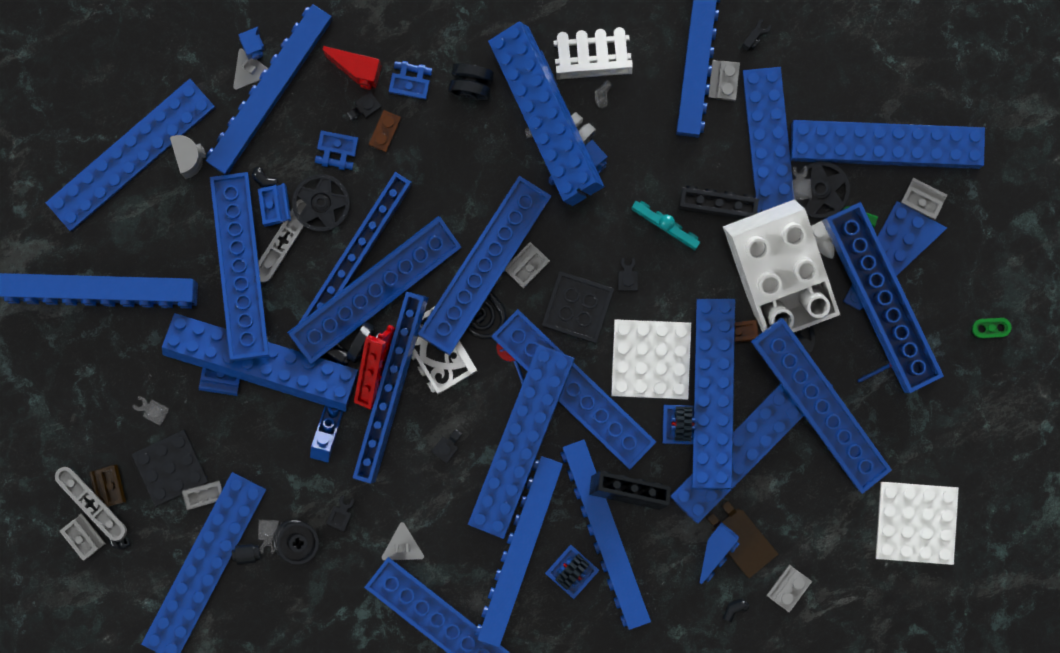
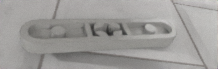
M301 199L296 204L299 215L306 206V203ZM293 208L290 211L291 221L283 222L259 260L261 283H266L272 279L305 227L297 220ZM290 232L287 237L288 244H283L280 250H278L281 243L279 238H284Z
M68 467L58 469L55 474V480L59 486L109 539L113 541L123 540L127 534L125 525L72 469ZM84 497L91 501L95 500L93 504L95 508L98 509V511H95L91 507L87 508L88 503L84 499Z

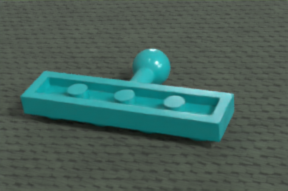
M635 201L631 210L693 250L697 249L700 244L698 237L691 232L687 234L682 231L683 227L676 223L671 215H664L659 211L655 213L649 209L650 206L647 203Z

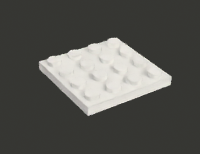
M615 319L611 396L688 400L691 323Z
M880 482L876 559L954 565L958 488Z

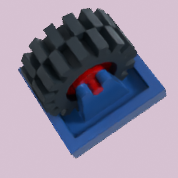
M663 405L662 444H694V406Z
M570 544L545 574L575 599L598 573L599 569Z

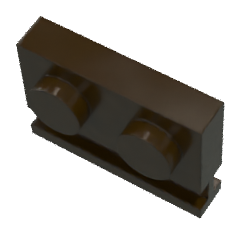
M117 465L89 472L94 493L107 507L126 502Z

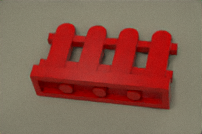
M388 325L387 329L378 335V338L371 335L365 338L354 403L370 410L374 405L391 346V340L395 332L394 326Z

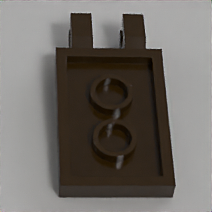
M726 501L721 507L729 516L722 523L739 536L737 541L739 543L738 547L733 553L729 551L728 554L747 578L750 579L779 554L745 512L739 508L735 510L729 501ZM713 513L706 518L714 527L712 530L714 532L721 522Z

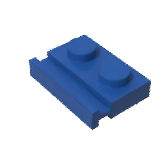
M285 183L258 189L262 223L265 227L280 224L284 221H291Z
M203 367L199 390L237 396L240 378L231 377Z

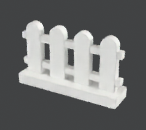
M620 27L614 30V36L606 37V32L603 29L596 30L595 38H588L587 33L580 30L576 33V39L570 40L567 33L560 32L557 35V41H554V47H558L559 59H555V65H559L556 66V79L632 74V60H628L631 59V53H627L626 41L630 40L629 35H625V30ZM610 42L615 44V54L608 55L607 43ZM588 44H596L597 56H589ZM577 45L578 57L570 58L569 46Z

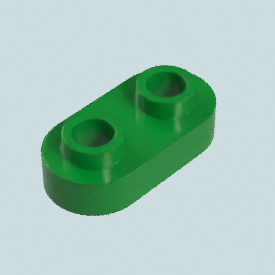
M1005 318L979 319L972 325V333L981 339L1005 337L1011 331V323ZM1002 325L1003 331H999L997 326ZM983 326L984 332H979L978 327Z

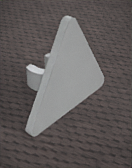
M239 49L233 86L235 90L260 81L261 73L265 69L268 70L257 59L248 60L243 49Z
M401 522L382 555V560H386L388 557L392 560L424 558L422 551L405 523Z

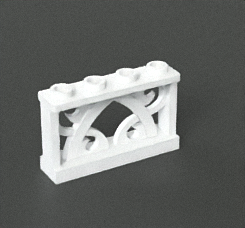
M434 307L424 313L422 321L429 317ZM418 336L415 345H420V356L414 348L412 360L417 359L420 365L417 368L422 376L426 375L430 382L427 385L432 393L436 391L439 395L478 372L460 341L453 350L457 354L455 359L451 358L453 363L449 362V355L446 353V363H442L426 357L428 342ZM424 364L434 367V369L431 371V374L429 373ZM467 368L468 371L453 379L452 370ZM444 370H448V381L444 384L438 383L435 375L440 373L443 378L445 375Z

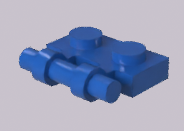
M395 61L394 69L401 71L400 74L392 73L389 93L426 100L430 80L423 79L424 74L431 76L433 68L425 67L422 64L419 66L409 64L407 61ZM407 71L417 73V78L406 76Z
M321 130L317 150L324 151V155H316L315 163L322 164L325 167H328V165L339 167L340 170H353L354 162H348L347 156L355 157L359 138ZM330 154H341L340 160L330 158Z

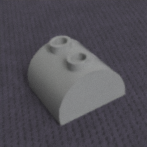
M171 136L170 140L180 174L185 179L193 177L201 169L203 158H206L204 148L201 146V143L196 145L186 136Z

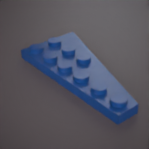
M896 201L877 236L895 275L897 276L947 227ZM851 285L843 302L860 311L863 308L862 303L853 285Z

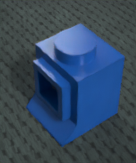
M258 27L238 34L248 60H256L263 56V50L265 49L259 36Z

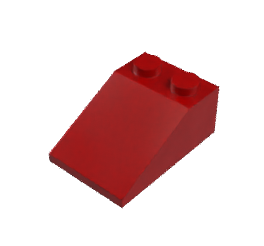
M323 46L325 57L357 84H360L361 88L371 90V88L377 87L382 67L380 59Z

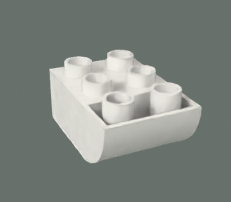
M795 199L723 226L746 296L762 332L780 318L785 320L794 333L840 315L806 210Z

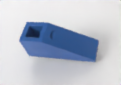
M329 406L324 407L311 445L310 458L329 463L344 411Z
M722 522L707 541L699 582L701 584L705 580L707 582L711 580L715 574L713 570L716 566L721 567L727 560L725 555L729 551L733 553L739 545L737 542L739 536Z

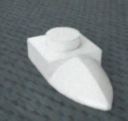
M820 221L812 225L811 228L819 252L832 259L834 257V245L823 222Z

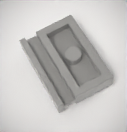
M712 60L708 98L736 101L739 62Z
M913 178L901 203L935 220L947 194Z
M529 242L507 265L504 271L524 289L550 260Z
M83 513L60 530V533L83 561L106 544Z
M788 565L766 596L787 612H790L812 581L791 565Z

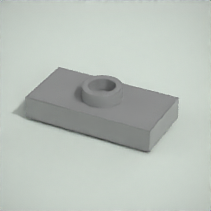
M220 481L183 490L182 495L186 510L216 502L222 492Z

